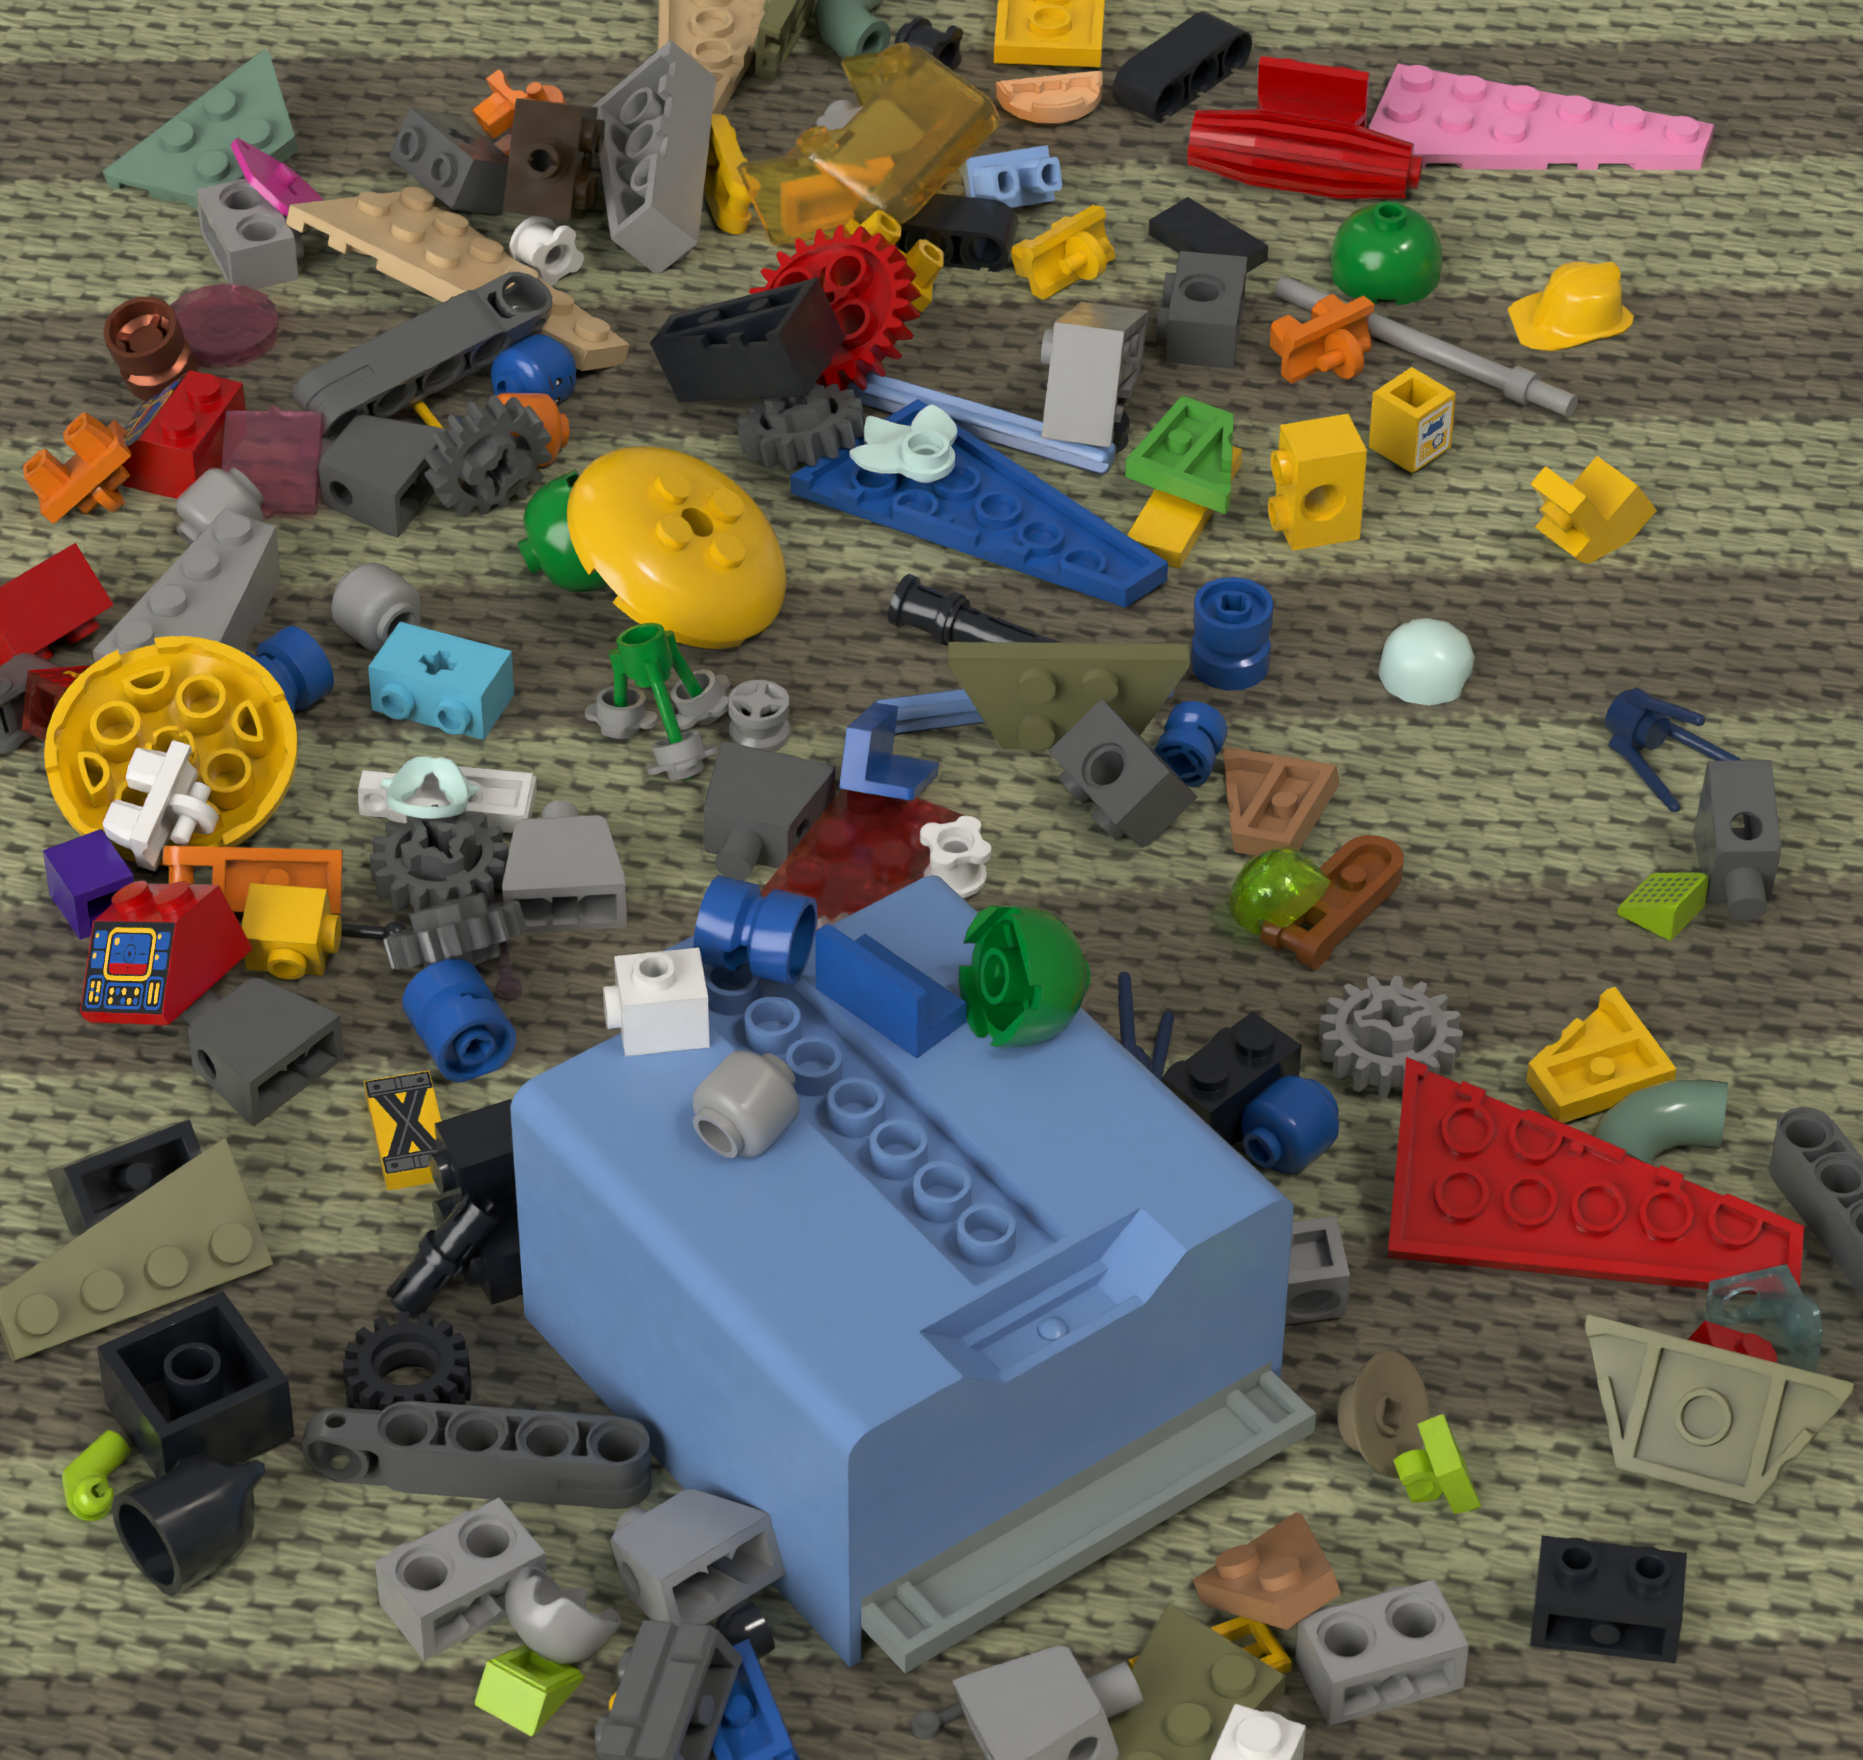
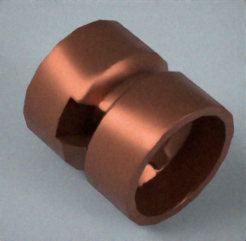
M136 297L116 307L105 321L103 330L105 343L114 362L119 366L127 389L136 398L146 401L189 370L198 372V365L192 348L184 337L182 327L174 310L166 301L156 297Z

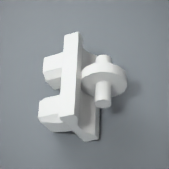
M172 740L167 753L136 748L128 765L126 780L129 788L149 793L145 803L141 807L116 799L111 803L103 821V828L108 839L133 850L137 866L156 871L163 855V846H167L170 839L178 845L186 846L193 832L210 834L217 825L219 819L217 812L210 805L206 804L211 788L203 783L195 782L198 772L188 761L192 752L191 746Z

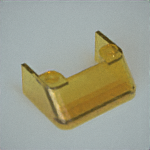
M906 42L897 43L884 49L882 52L850 56L841 62L860 107L864 106L843 128L828 130L826 126L813 127L796 138L797 145L786 156L742 162L737 167V170L772 245L795 242V239L798 237L803 241L814 240L816 230L820 228L828 237H833L838 225L845 227L851 218L862 224L879 209L896 219L900 225L916 215L1000 125L1001 120L993 101L923 48L917 46L909 47V44Z

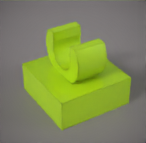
M1444 1414L1418 1423L1417 1425L1426 1450L1407 1451L1393 1460L1400 1481L1406 1487L1411 1504L1436 1500L1444 1493L1454 1514L1469 1512L1481 1507L1465 1459Z

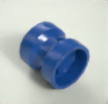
M1197 701L1182 702L1174 706L1164 725V733L1158 739L1154 751L1187 786L1198 787L1207 781L1213 770L1216 755L1222 749L1228 735L1227 723L1215 708L1206 703Z

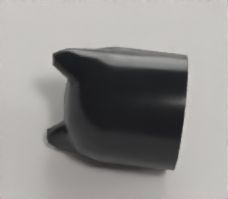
M203 1453L185 1456L178 1459L173 1470L166 1475L138 1482L114 1496L111 1507L114 1524L121 1542L135 1566L163 1593L173 1596L238 1557L250 1544L255 1527L253 1490L265 1476L264 1463L253 1460L232 1465Z

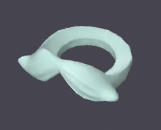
M415 757L407 761L394 777L384 778L381 781L382 786L388 789L386 796L388 807L398 813L416 818L437 819L460 815L466 810L468 799L480 789L478 785H472L468 782L460 768L452 760L444 757ZM434 773L439 781V789L446 794V798L451 804L440 807L410 805L404 801L411 798L416 790L420 788L425 776Z

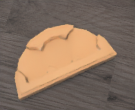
M1102 71L996 82V98L1003 109L1020 119L1036 123H1063L1080 119L1094 111L1102 99Z

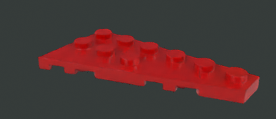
M1406 1057L1387 1258L1798 1298L1801 1282L1804 1225L1731 1194L1721 1195L1685 1180L1684 1174L1663 1165L1660 1168L1652 1166L1625 1154V1149L1529 1108L1524 1111L1485 1095L1486 1090L1463 1080L1461 1084L1429 1071L1427 1065Z

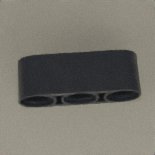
M1198 12L1122 65L1113 82V98L1116 102L1157 123H1163L1166 119L1162 117L1165 115L1173 116L1199 98L1200 95L1197 93L1200 91L1206 93L1232 75L1234 72L1230 70L1242 68L1246 64L1252 50V36L1249 32L1209 12Z
M887 187L868 190L861 198L854 219L862 224L868 217L880 209L896 219L901 226V237L894 245L905 254L912 249L919 239H926L943 251V266L980 270L983 267L988 268V272H998L1007 265L1019 224L1014 210L1005 203L996 200Z

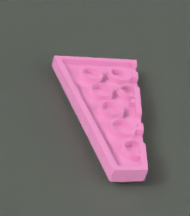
M1398 63L1368 129L1414 143L1413 155L1423 156L1422 169H1425L1426 163H1455L1461 169H1548V164H1577V170H1598L1599 164H1628L1635 170H1701L1713 139L1714 124L1696 121L1687 116L1674 117L1643 111L1635 106H1617L1591 101L1578 95L1565 96L1539 91L1526 85L1513 86L1483 80L1474 75L1461 76L1431 70L1422 65L1409 66Z

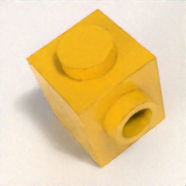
M250 883L241 925L253 948L244 957L246 969L268 971L278 978L287 980L299 979L304 974L323 976L328 953H338L342 932L341 916L332 915L327 889Z

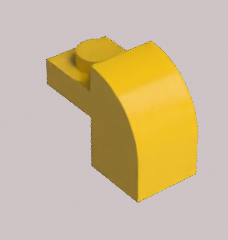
M1598 456L1592 460L1572 485L1546 466L1530 483L1545 502L1539 508L1544 517L1535 528L1578 561L1585 564H1590L1630 542L1657 511L1637 484Z

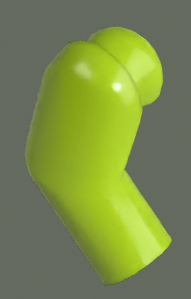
M106 1430L66 1466L63 1471L62 1483L66 1506L73 1515L81 1520H100L111 1510L115 1494L113 1487H109L107 1477L128 1459L131 1454L127 1442L118 1433Z

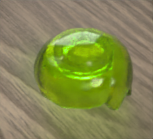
M1277 846L1252 857L1243 865L1230 890L1228 900L1230 914L1241 927L1255 935H1260L1262 932L1258 926L1260 919H1265L1278 927L1284 928L1307 912L1325 894L1331 881L1300 850L1290 846Z

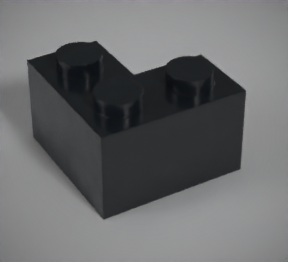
M512 1099L435 1123L437 1152L429 1154L428 1157L431 1174L441 1199L435 1200L432 1203L437 1227L448 1218L466 1191L471 1188L482 1191L491 1197L499 1205L497 1209L503 1212V1219L486 1235L474 1253L469 1257L471 1265L463 1274L469 1286L480 1283L491 1305L523 1295L511 1125Z

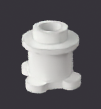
M533 215L525 219L515 229L509 245L510 256L519 263L535 269L539 274L538 277L550 286L558 283V280L569 272L578 271L584 261L583 253L577 250L574 242L576 232L566 225L557 228L553 220L548 217Z
M961 816L955 822L945 824L927 823L920 830L921 844L928 846L930 849V860L924 868V877L930 875L939 876L962 898L976 894L984 887L987 880L984 863L991 858V845L982 839L980 835L981 823L978 819L971 816Z

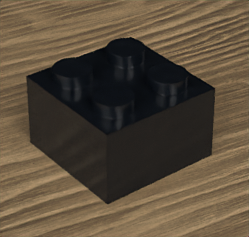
M224 1291L97 1347L105 1403L157 1478L173 1470L178 1459L181 1457L203 1453L233 1465L295 1436L289 1380Z

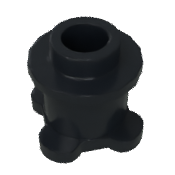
M919 16L910 23H905L896 35L894 49L897 62L904 68H910L913 65L926 71L924 82L934 86L960 65L962 56L959 52L963 30L955 25H951L946 33L933 28L929 19Z

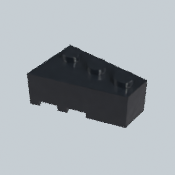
M813 278L672 314L654 336L650 345L678 402L807 395L823 370L831 364V358L845 339V335L818 278Z

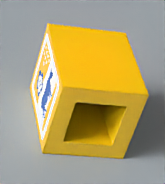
M1413 367L1407 369L1373 392L1369 448L1413 474L1451 448L1456 392Z

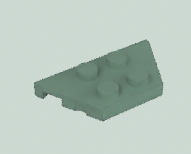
M265 49L104 169L102 172L106 183L118 189L128 185L149 190L151 197L170 202L182 201L191 207L198 208L196 189L245 178L231 148V143L235 138L246 141L281 163L299 151L270 53Z

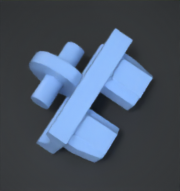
M1048 145L957 159L958 170L964 182L965 197L996 200L1013 208L1055 201L1054 191L1061 190L1062 188L1060 163L1057 157H1049Z

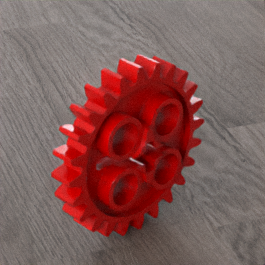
M838 225L833 238L830 239L820 228L816 230L814 244L810 246L800 237L795 239L796 254L789 257L781 251L777 252V260L781 266L776 271L762 268L760 273L767 280L765 288H750L749 294L818 278L845 335V339L831 358V364L823 370L815 383L824 386V389L832 384H838L841 392L847 390L849 383L854 382L857 387L864 391L867 389L865 376L867 373L872 371L876 375L884 377L886 372L881 363L884 358L889 357L900 360L902 357L899 350L894 346L897 340L913 339L914 335L905 326L904 322L920 318L919 311L911 303L921 296L919 289L912 283L917 275L907 264L906 257L894 244L891 245L879 232L872 237L863 226H859L851 235L843 225Z

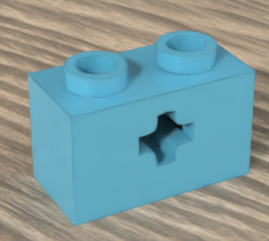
M404 622L398 623L368 666L372 710L384 713L393 719H407L437 727L453 735L463 734L484 740L514 696L512 651Z

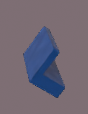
M874 702L846 729L839 788L903 800H914L937 777L939 763L892 754L898 706Z
M828 923L815 932L816 989L915 1058H919L966 1023V1002L867 934H863L854 941Z

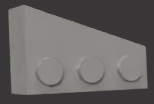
M1080 302L1055 321L1053 329L1045 330L1041 349V363L1050 364L1041 438L1111 447L1114 439V422H1121L1124 410L1123 406H1116L1118 397L1130 399L1142 366L1148 310Z

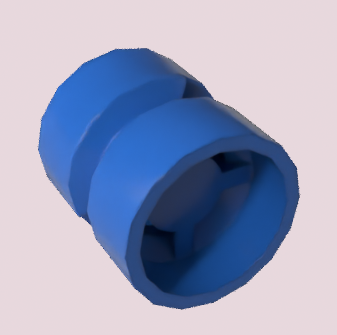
M1229 577L1208 582L1198 590L1194 599L1193 609L1195 632L1192 638L1191 665L1193 673L1203 683L1213 688L1227 691L1244 690L1257 685L1266 677L1270 668L1271 642L1269 634L1272 629L1274 605L1271 594L1263 586L1252 580Z
M286 626L262 641L256 648L255 656L248 651L245 652V654L261 664L279 683L293 715L295 711H304L318 702L333 689L334 676L324 651L314 638L296 626Z
M717 875L706 890L699 909L695 926L694 948L699 947L703 964L736 972L745 964H749L751 973L755 977L794 986L806 968L815 938L817 925V904L815 898L773 889L766 897H763L758 884Z
M445 959L433 963L417 973L407 985L402 998L403 1011L417 1034L423 1040L426 1049L445 1078L455 1082H465L498 1070L510 1058L516 1045V1031L500 1005L494 999V995L481 974L472 963L463 959Z

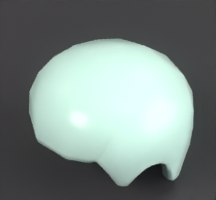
M1429 618L1413 619L1409 623L1400 625L1388 636L1379 665V678L1389 693L1406 702L1428 706L1445 703L1458 698L1466 680L1471 679L1475 655L1467 635L1450 623Z

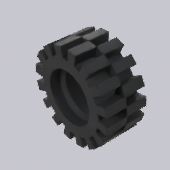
M409 1312L397 1313L398 1323L389 1325L386 1317L382 1316L374 1320V1333L363 1326L355 1333L356 1343L348 1342L345 1349L346 1360H343L348 1408L384 1410L387 1406L405 1401L466 1405V1401L471 1400L472 1386L469 1349H466V1341L461 1332L453 1335V1325L444 1319L434 1328L433 1315L421 1312L418 1323L410 1322ZM402 1367H420L433 1372V1375L425 1381L413 1385H395L382 1380L383 1376Z

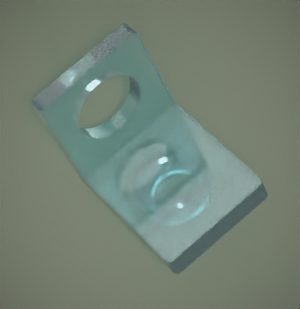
M1787 1264L1717 1279L1709 1283L1703 1322L1708 1321L1724 1327H1730L1771 1318L1798 1369L1816 1373L1823 1337L1820 1313L1815 1301L1810 1296L1804 1297ZM1746 1290L1757 1292L1755 1299L1747 1307L1734 1312L1723 1310L1724 1304L1733 1295Z

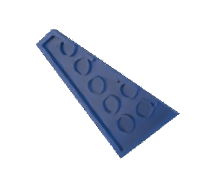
M917 399L884 420L911 426L916 415L928 405ZM957 424V438L951 445L955 452V466L947 476L934 482L921 483L904 476L902 473L881 474L858 466L849 456V452L856 447L865 445L864 436L855 438L856 446L854 448L837 449L839 457L832 459L822 456L817 459L816 465H807L790 475L791 494L1124 608L1167 581V561Z

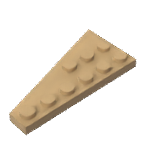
M659 0L658 50L671 40L716 77L712 113L722 114L756 54L752 52V48L759 30L760 21L766 12L763 11L765 0Z
M410 186L403 188L399 192L382 194L362 192L357 197L290 204L285 225L301 233L307 231L308 228L314 227L329 235L328 246L344 254L354 251L359 254L371 255L377 258L376 270L441 302H445L463 292L475 290L508 272L530 274L548 287L552 294L553 302L551 316L547 324L532 335L542 334L550 336L557 342L562 343L573 355L576 369L580 371L613 367L626 361L630 344L612 332L608 323L589 315L574 303V299L570 295L554 289L538 277L539 274L535 269L519 263L503 251L504 248L500 243L484 237L469 226V221L465 217L446 209L434 200L435 197L431 192L423 188ZM514 282L510 283L507 288L511 287Z

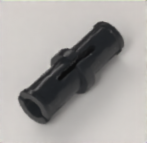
M472 1188L467 1190L452 1213L437 1230H429L421 1238L418 1245L419 1252L403 1273L386 1290L387 1297L392 1298L390 1302L399 1311L409 1312V1317L419 1319L421 1312H426L445 1285L453 1277H461L470 1267L471 1260L469 1257L474 1253L486 1235L503 1219V1212L497 1209L499 1205L482 1191Z

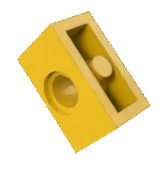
M1349 414L1280 425L1278 450H1274L1271 453V469L1276 483V494L1268 499V515L1273 530L1275 532L1283 531L1292 551L1360 539L1367 449Z

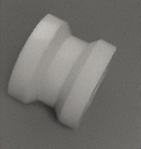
M751 680L739 684L731 691L728 697L729 716L732 719L729 724L730 741L735 744L771 752L778 751L785 746L790 738L789 722L786 719L789 714V695L786 690L775 682Z

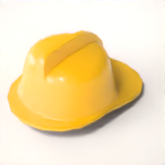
M1571 261L1561 264L1551 273L1543 291L1515 301L1507 310L1520 344L1536 350L1557 351L1600 338L1623 334L1632 325L1634 315L1622 305L1621 272L1618 265L1614 262L1594 264L1585 261Z

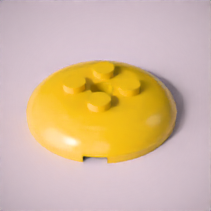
M629 446L613 450L595 459L575 481L567 503L568 529L574 549L587 573L590 575L597 571L604 581L618 595L613 603L639 624H661L665 631L671 630L674 632L678 643L705 649H726L740 646L746 638L760 632L763 633L775 620L782 607L787 585L786 565L781 546L775 531L760 507L744 489L723 472L694 456L673 449Z
M200 637L154 638L155 644L137 648L121 655L117 649L92 664L80 674L68 687L52 714L45 739L44 760L54 800L65 819L81 836L99 829L104 831L103 821L111 803L116 799L143 807L149 793L129 788L126 780L128 765L136 748L167 753L172 740L191 746L192 752L188 761L197 769L198 776L195 782L203 783L211 788L206 804L210 805L219 816L213 832L210 834L193 832L186 846L237 847L261 829L284 800L291 786L298 759V735L294 716L279 683L261 664L244 652L218 641ZM171 839L167 846H182L174 843ZM110 841L122 859L136 862L133 850ZM161 858V860H160V862H159V864H158V866H169V865H162V858Z

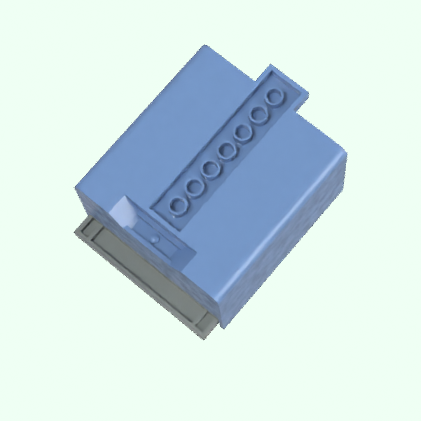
M926 876L832 924L833 927L854 941L863 934H867L961 998L958 982L959 966H972V953L975 944H963L966 931L978 912L939 876ZM694 935L664 951L694 948ZM814 938L806 968L794 986L755 977L751 973L749 964H745L736 972L702 963L708 994L709 1048L625 1056L622 1036L619 1033L530 1079L520 1087L511 1102V1125L524 1317L616 1416L634 1419L645 1427L649 1433L650 1453L685 1490L696 1489L763 1510L770 1515L786 1572L784 1576L772 1584L849 1667L861 1661L862 1627L905 1674L1315 1432L1316 1412L1281 1380L1294 1212L1293 1203L1081 1007L1067 1029L1040 1044L1025 1047L990 1046L993 1042L990 1034L988 1033L985 1038H978L971 1031L966 1019L965 1024L919 1058H915L816 989ZM734 1051H752L761 1056L765 1053L773 1054L789 1066L796 1079L793 1087L799 1098V1114L796 1120L779 1138L757 1157H746L739 1154L734 1158L724 1157L712 1150L700 1138L693 1125L695 1113L692 1108V1101L695 1089Z

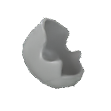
M535 1565L522 1568L511 1579L506 1591L505 1608L510 1623L527 1647L537 1655L558 1664H572L588 1660L603 1648L622 1627L619 1613L613 1608L606 1609L598 1615L587 1610L588 1590L586 1588L575 1587L560 1590L555 1581Z

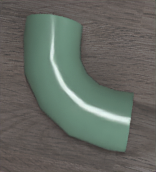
M817 0L814 18L823 42L843 60L860 70H865L880 61L889 46L891 33L888 24L873 16L870 11L882 4L884 0Z
M1667 1080L1626 1095L1599 1118L1592 1136L1625 1149V1154L1650 1165L1653 1159L1662 1151L1677 1146L1720 1148L1727 1103L1728 1082L1714 1080Z

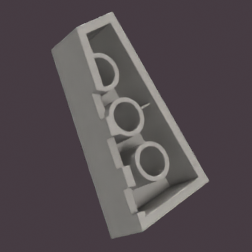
M671 40L592 106L598 107L597 119L605 120L603 148L601 153L598 154L611 240L653 273H662L674 262L682 261L698 243L716 77Z
M224 509L93 650L94 663L117 649L121 655L137 648L155 644L154 638L166 636L205 638L232 646L245 653L249 637L253 629L258 628L281 580L276 526Z

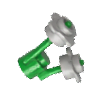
M644 623L633 626L619 634L616 639L618 648L608 652L614 671V686L606 687L597 694L596 703L586 707L585 717L589 721H595L601 727V734L616 739L634 737L639 733L640 728L650 729L657 725V714L646 710L645 693L639 688L629 686L628 678L633 679L638 687H652L667 737L652 745L657 762L646 767L647 774L654 775L666 771L671 781L689 780L693 775L705 769L702 759L717 753L718 747L717 744L704 746L698 730L681 732L680 729L686 730L695 724L705 726L724 715L728 711L726 690L730 687L731 683L727 676L722 674L714 675L710 670L701 669L692 672L679 651L674 632L671 630L665 631L661 624ZM672 666L680 678L671 691V699L678 709L676 716L665 685V681L671 676L670 668Z

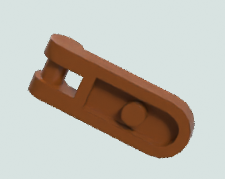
M1364 835L1350 840L1268 915L1260 931V941L1277 951L1283 947L1296 953V959L1299 963L1316 971L1329 959L1333 948L1398 888L1402 882L1404 854L1401 848L1392 840L1376 835ZM1306 921L1314 927L1307 931L1300 927V925Z

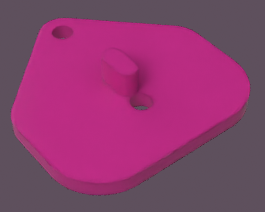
M235 138L231 143V148L246 180L274 208L286 217L288 216L290 204L324 201L308 183L285 163H281L240 138Z

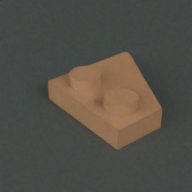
M1226 747L1223 751L1234 852L1293 862L1339 786L1337 765Z
M1297 1512L1250 1543L1235 1546L1224 1551L1216 1558L1215 1566L1193 1579L1199 1599L1207 1607L1288 1630L1341 1594L1331 1565L1303 1515Z

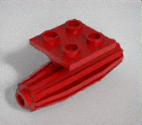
M1260 56L1257 109L1196 110L1190 130L1187 164L1249 186L1337 200L1405 199L1408 188H1419L1423 156L1413 155L1414 143L1366 128L1370 72L1353 70L1344 66L1332 67L1299 62L1291 58L1279 59Z

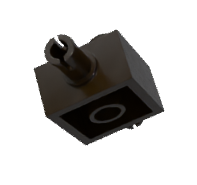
M516 98L503 205L504 212L576 220L585 218L587 208H595L599 180L598 176L590 175L593 153H601L605 136V120L597 119L598 107L539 99Z

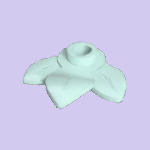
M930 404L922 409L914 418L911 426L868 416L864 426L865 445L850 450L849 456L858 466L868 471L881 474L902 473L904 476L917 482H934L947 476L955 466V452L951 445L957 438V427L950 416L934 404Z

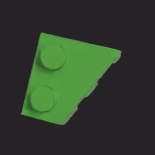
M1182 395L1126 458L1125 477L1156 490L1164 491L1226 514L1230 510L1234 414Z

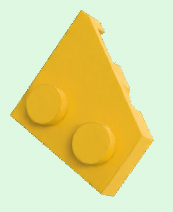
M1612 987L1606 989L1600 995L1598 1008L1584 1021L1579 1018L1574 1019L1561 1032V1038L1558 1042L1547 1045L1528 1063L1526 1082L1552 1118L1566 1123L1612 1108L1626 1095L1667 1080H1675L1677 1069L1618 989Z

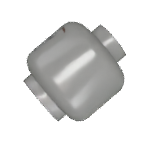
M232 467L228 472L219 468H210L178 497L176 511L182 523L176 530L181 538L190 546L224 509L263 522L264 515L260 506L265 503V499L256 486L236 468Z
M376 562L360 565L346 573L336 586L331 604L333 620L342 631L366 650L378 653L399 622L420 626L422 604L419 593L410 583L386 565Z
M734 1051L728 1055L693 1093L692 1108L695 1113L693 1125L697 1134L712 1150L727 1158H734L738 1154L746 1157L761 1155L796 1120L799 1114V1098L793 1087L796 1079L792 1070L783 1060L770 1053H765L761 1056L752 1051Z

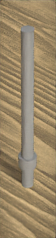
M1282 276L1275 287L1276 297L1309 311H1312L1318 300L1330 295L1286 276ZM1372 313L1369 316L1368 332L1370 336L1504 391L1505 398L1524 406L1532 402L1566 417H1570L1577 407V395L1542 382L1541 375L1521 366H1516L1513 369L1379 314Z

